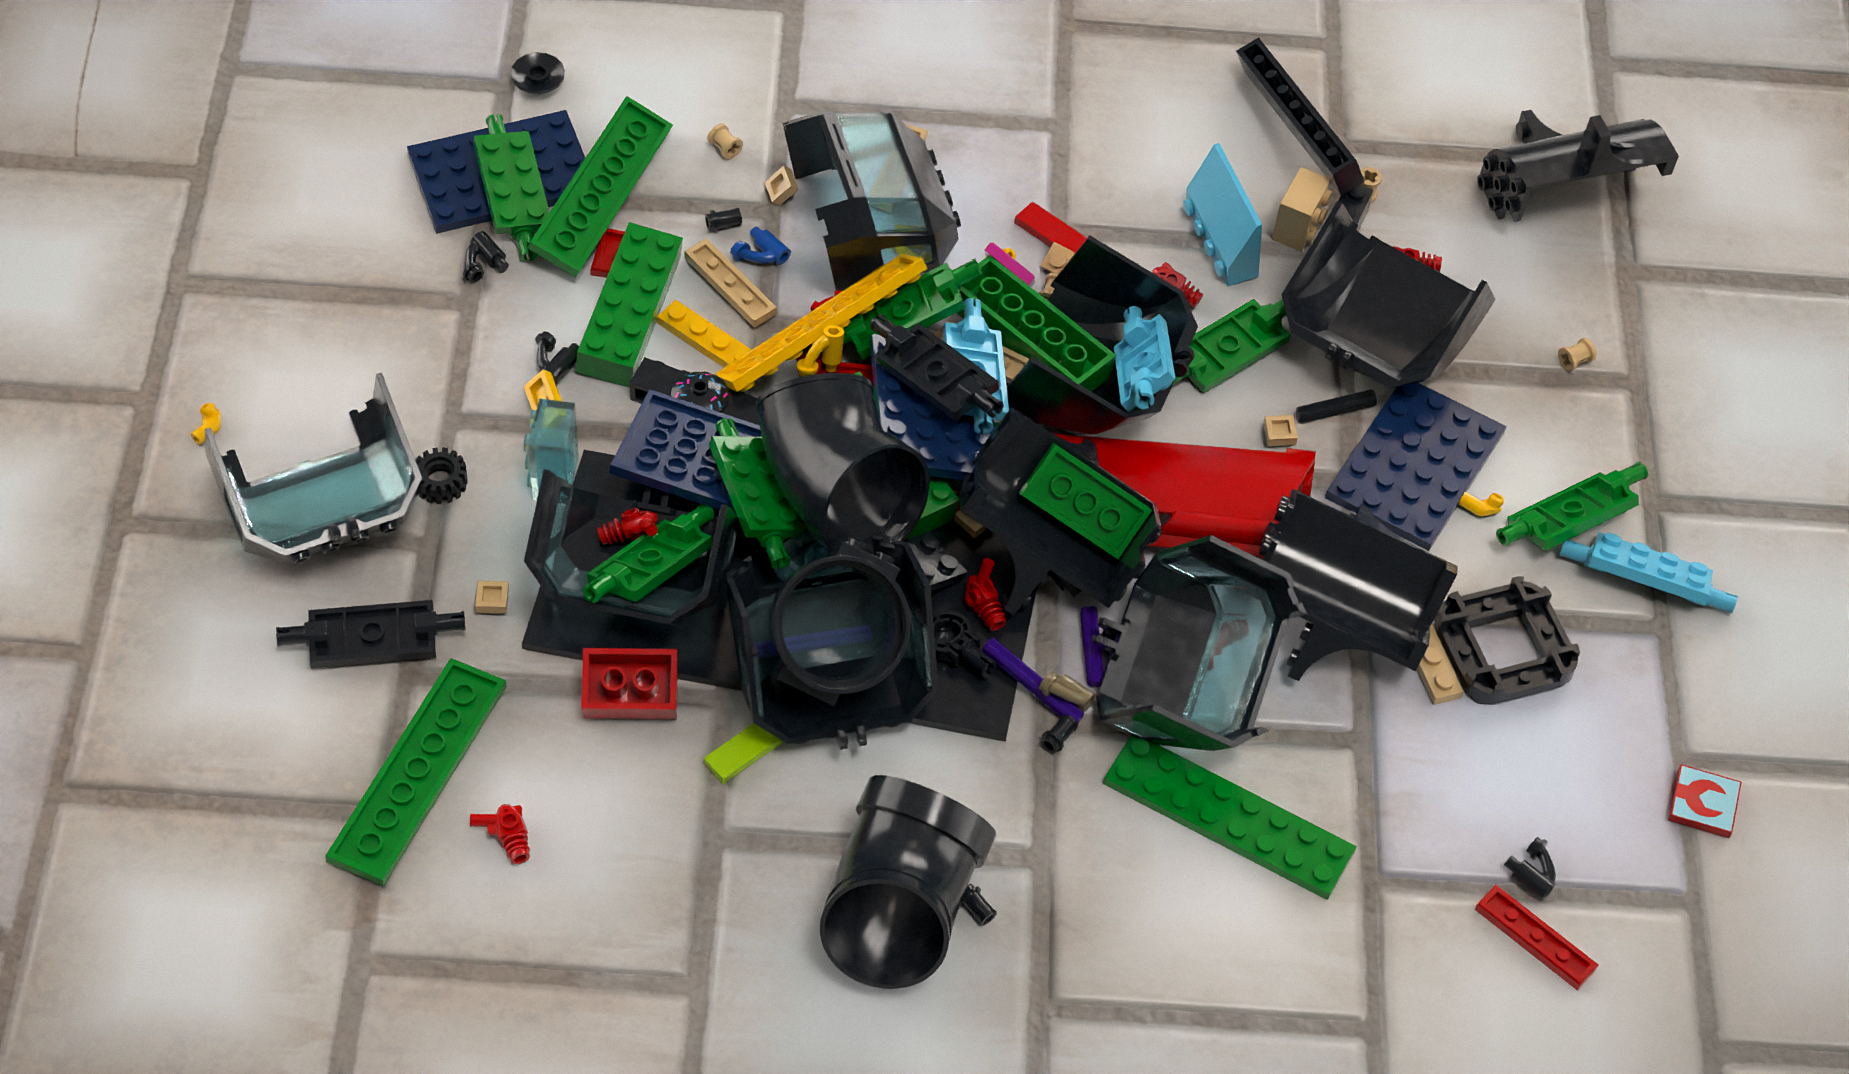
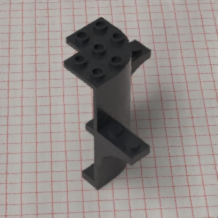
M1531 109L1522 111L1516 124L1517 137L1523 143L1491 150L1483 158V165L1480 175L1477 177L1479 189L1484 191L1488 199L1490 210L1495 212L1498 219L1505 218L1507 212L1511 214L1514 222H1518L1522 219L1530 192L1533 189L1621 171L1630 172L1636 170V168L1656 165L1661 176H1667L1673 173L1679 155L1662 127L1651 119H1640L1606 126L1601 115L1589 118L1584 131L1562 135L1543 124Z
M1011 407L972 462L975 464L970 474L966 475L960 491V511L996 534L1007 546L1013 558L1014 572L1010 585L1003 595V608L1014 615L1019 608L1023 609L1031 600L1032 591L1037 585L1042 586L1050 575V570L1107 608H1110L1114 601L1118 602L1123 598L1127 591V585L1131 580L1141 576L1146 567L1143 550L1149 543H1155L1162 532L1157 504L1100 467L1096 444L1088 438H1085L1081 444L1066 441ZM1052 443H1055L1152 509L1119 559H1116L1019 493Z
M1295 489L1291 490L1288 497L1283 495L1275 510L1276 514L1273 519L1276 522L1270 521L1263 534L1261 548L1258 553L1260 557L1258 558L1291 574L1295 584L1293 589L1298 602L1303 603L1307 615L1299 616L1309 622L1305 623L1299 638L1303 641L1299 649L1293 648L1286 661V665L1290 666L1288 677L1299 681L1306 670L1320 658L1337 651L1349 649L1374 652L1416 671L1429 647L1430 626L1457 576L1458 566L1420 549L1397 536L1375 518L1370 508L1360 504L1357 512L1351 510L1348 515ZM1249 584L1247 592L1261 598L1257 587Z

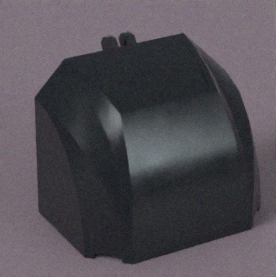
M1337 201L1281 294L1290 332L1326 352L1325 358L1329 361L1336 358L1341 361L1340 366L1345 370L1351 366L1388 388L1434 379L1457 357L1493 305L1495 297L1488 283L1481 280L1476 290H1471L1373 235L1368 239L1356 230L1358 224L1353 221L1343 203Z
M1089 235L1052 281L1050 286L1055 289L1047 301L1114 354V346L1123 340V325L1126 324L1124 319L1125 310L1129 312V307L1136 306L1142 311V319L1151 320L1160 314L1167 322L1175 378L1184 377L1189 371V364L1195 357L1194 351L1189 346L1198 325L1183 291ZM1032 356L1011 382H1006L1009 410L1013 407L1029 419L1074 434H1099L1126 424L1146 420L1161 412L1174 381L1167 389L1159 390L1153 395L1154 404L1152 406L1148 401L1149 408L1140 409L1135 407L1129 412L1121 405L1116 360L1111 377L1092 392Z

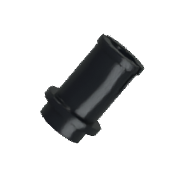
M739 208L720 212L711 210L709 214H705V222L708 230L718 232L720 228L740 226L742 224V216Z
M1067 714L1062 715L1050 731L1047 730L1042 734L1041 744L1043 748L1050 753L1061 751L1064 747V742L1078 728L1075 719Z
M969 884L960 905L966 906L979 921V924L984 926L995 918L997 911L980 894V887Z

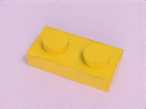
M543 369L524 386L540 431L549 434L568 415L551 372Z

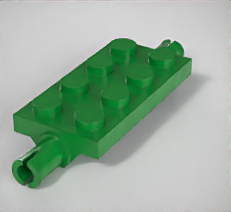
M494 114L485 119L489 134L474 136L473 144L495 233H507L513 237V240L517 242L520 260L527 261L526 255L528 254L529 261H532L538 257V254L527 247L548 216L549 208L529 131L506 133L503 116L496 114L497 121H495Z
M974 258L972 261L954 270L945 263L921 275L915 282L905 283L898 287V292L887 299L881 298L873 304L874 308L869 312L861 315L858 313L850 319L851 322L842 328L844 330L843 345L850 341L855 343L859 355L862 359L871 356L869 341L872 334L879 335L870 328L872 319L874 317L879 319L877 315H884L896 326L901 325L911 329L919 323L927 328L965 309L966 307L959 289H961V285L983 275L978 262Z
M1252 299L1195 333L1189 346L1195 353L1194 359L1189 364V371L1184 377H1176L1173 384L1188 377L1205 393L1288 343L1291 334L1282 325V319L1286 317L1283 299L1273 305L1270 303L1262 306L1255 299Z
M723 418L716 423V429L720 436H713L709 446L746 538L757 537L762 548H766L772 568H785L790 564L791 560L786 552L783 541L788 537H800L804 530L800 518L792 509L777 484L770 468L762 437H739L734 420L732 418L728 420Z
M1636 462L1621 471L1614 470L1606 475L1599 472L1508 516V525L1497 529L1496 537L1503 546H1508L1524 537L1545 551L1554 548L1556 545L1638 506L1639 495L1632 492L1629 486L1648 477V470L1644 464Z
M700 504L689 514H682L672 522L664 519L656 525L658 530L655 535L649 536L644 533L587 573L588 584L583 587L585 598L596 603L609 592L635 602L643 598L712 547V536L702 533L700 529L704 524L713 520L714 511L712 507Z

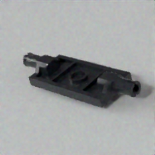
M882 314L877 315L879 319L876 317L872 319L870 323L871 330L886 339L884 348L875 353L876 363L954 421L975 406L987 413L991 418L996 417V414L999 415L1002 412L1003 402L992 396L993 393L999 390L998 380L919 323L911 329L901 325L896 326Z
M433 600L308 610L309 621L304 622L303 626L276 627V639L278 647L295 644H306V647L309 646L311 669L436 658L435 636L438 635V632L466 631L465 613L461 611L457 613L436 614Z

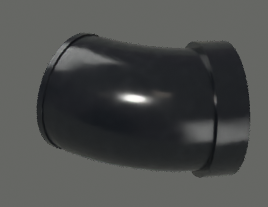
M849 373L815 374L782 382L763 392L756 401V407L760 416L759 426L763 445L772 473L788 503L806 524L813 540L831 553L837 540L846 541L847 538H853L867 545L865 551L873 555L872 535L881 536L884 543L894 545L896 541H904L913 531L927 503L930 478L928 467L923 457L895 435L884 431L878 416L876 402L873 398L872 382L863 376Z
M874 775L869 778L856 806L859 818L843 852L820 920V937L829 959L848 977L871 987L899 989L924 981L943 963L948 951L954 922L974 869L981 868L984 865L996 838V831L976 812L935 790L897 777Z

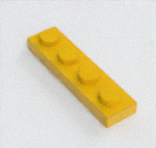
M676 299L657 316V324L723 368L752 350Z

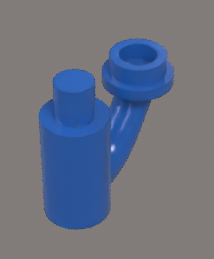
M757 226L750 231V235L755 239L754 244L763 252L750 250V245L742 241L736 242L730 251L733 259L737 262L745 259L762 264L775 262L777 265L785 263L791 255V250L766 229L762 231Z

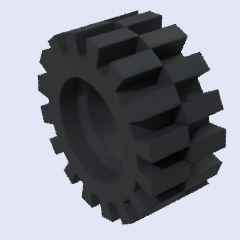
M437 447L432 448L433 453L431 454L426 450L423 452V458L421 456L416 458V463L422 476L419 497L421 499L427 497V502L433 503V500L437 499V504H442V499H446L447 503L453 502L452 496L456 499L460 498L461 491L465 492L466 484H468L466 464L461 455L457 456V452L454 450L449 454L448 448L445 447L442 448V452H438ZM436 471L451 473L449 478L442 481L429 479V475Z

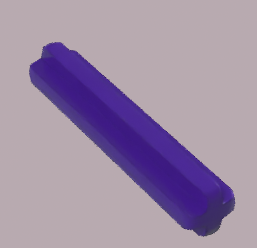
M1084 606L1081 609L1080 615L1087 684L1090 687H1099L1104 673L1102 650L1091 643L1093 635H1100L1099 626L1097 625L1098 611L1095 606Z

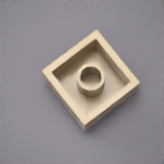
M1300 167L1280 203L1272 240L1303 252L1308 242L1312 243L1318 231L1316 226L1324 223L1328 213V209L1325 207L1329 204L1333 191L1329 190L1331 178Z

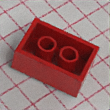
M583 648L581 698L583 718L677 719L678 649Z

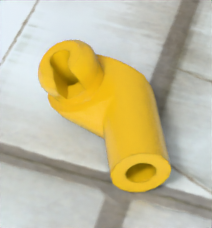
M210 402L201 406L200 413L203 415L202 425L191 433L192 439L198 445L205 442V429L211 427L214 435L221 427V412L216 408L215 404Z
M1465 492L1458 504L1475 515L1483 517L1499 513L1502 510L1501 506L1504 504V498L1498 493H1492L1488 499L1479 500Z

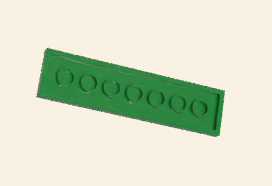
M626 96L527 248L576 278L666 138L673 124Z
M450 658L325 855L326 862L381 886L385 885L506 689V680Z
M1130 736L1104 777V785L1326 900L1332 894L1357 846L1180 755L1160 745Z

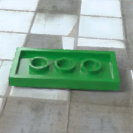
M1052 443L1019 491L1022 496L1116 559H1119L1152 511L1150 507L1055 443Z

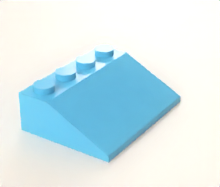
M1217 143L1213 145L1187 186L1186 200L1183 201L1186 215L1191 216L1194 220L1193 225L1197 236H1202L1204 240L1206 254L1209 257L1212 256L1215 261L1214 266L1217 275L1223 277L1228 287L1259 276L1262 223L1222 147Z

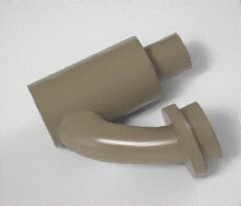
M1054 671L1047 674L1039 686V689L1043 691V695L1049 696L1052 693L1073 703L1083 712L1090 708L1096 697L1095 693L1067 674L1060 676Z

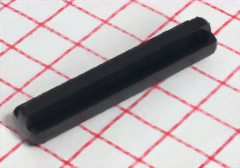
M1369 389L1299 406L1296 408L1295 414L1299 423H1305L1375 406L1378 398L1375 391Z

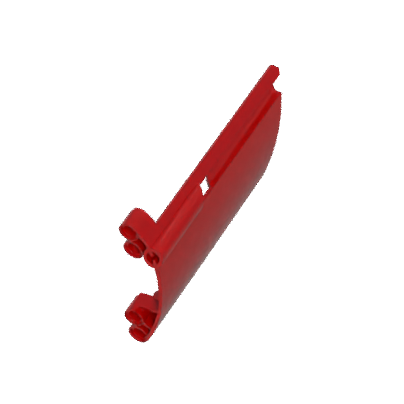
M1054 434L1076 444H1081L1085 438L1094 442L1100 467L1157 504L1159 514L1171 515V518L1162 525V532L1157 541L1153 544L1149 543V546L1171 548L1212 535L1253 556L1260 557L1258 553L1261 548L1263 534L1270 521L1276 522L1273 518L1283 495L1288 497L1292 489L1309 497L1311 496L1316 451L1287 448L1285 453ZM959 502V505H958V508H957L956 512H957L958 510H960V502ZM1238 583V586L1248 588L1249 584Z

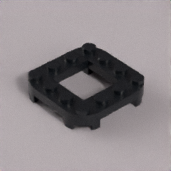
M1524 576L1512 577L1510 584L1460 596L1459 592L1455 591L1449 594L1442 603L1435 620L1436 633L1461 685L1471 695L1475 703H1500L1555 689L1565 685L1572 679L1578 664L1579 646L1577 643L1571 644L1550 603L1552 594L1546 586L1541 588L1531 582L1523 581ZM1520 615L1541 658L1501 669H1496L1494 664L1488 665L1470 627Z

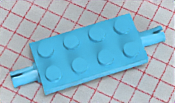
M968 298L964 301L966 307L964 309V319L957 324L945 322L942 336L945 343L999 382V390L992 394V396L1004 404L1003 410L999 415L996 414V417L991 418L977 406L964 414L974 416L975 432L980 433V425H982L983 434H987L993 430L992 419L1002 420L1009 411L1001 331L989 329L981 313V301L975 299L974 306L973 298Z
M1136 306L1129 307V312L1125 310L1124 319L1126 324L1123 325V340L1114 346L1121 405L1128 412L1135 407L1140 409L1149 408L1148 401L1152 406L1154 404L1153 395L1159 390L1167 389L1175 380L1166 320L1160 314L1151 320L1142 319V311Z
M1598 532L1595 543L1591 547L1567 540L1563 542L1559 556L1584 563L1586 567L1601 572H1608L1686 598L1687 601L1702 606L1709 605L1733 613L1737 603V595L1712 588L1713 570L1708 569L1706 565L1700 562L1690 563L1681 560L1673 553H1660L1651 550L1643 543L1624 541L1613 533L1603 534Z

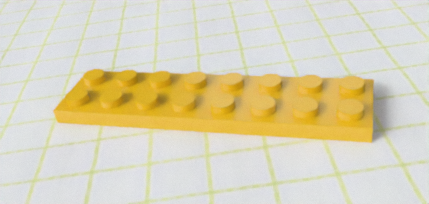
M901 253L714 375L721 378L729 389L736 392L750 389L755 385L754 381L762 375L769 376L779 369V364L786 360H794L802 355L804 348L810 344L813 345L823 335L825 327L836 325L844 328L851 322L850 319L858 313L861 315L869 312L874 308L873 304L881 298H890L898 292V287L918 280L921 277L920 273L928 269L922 258Z

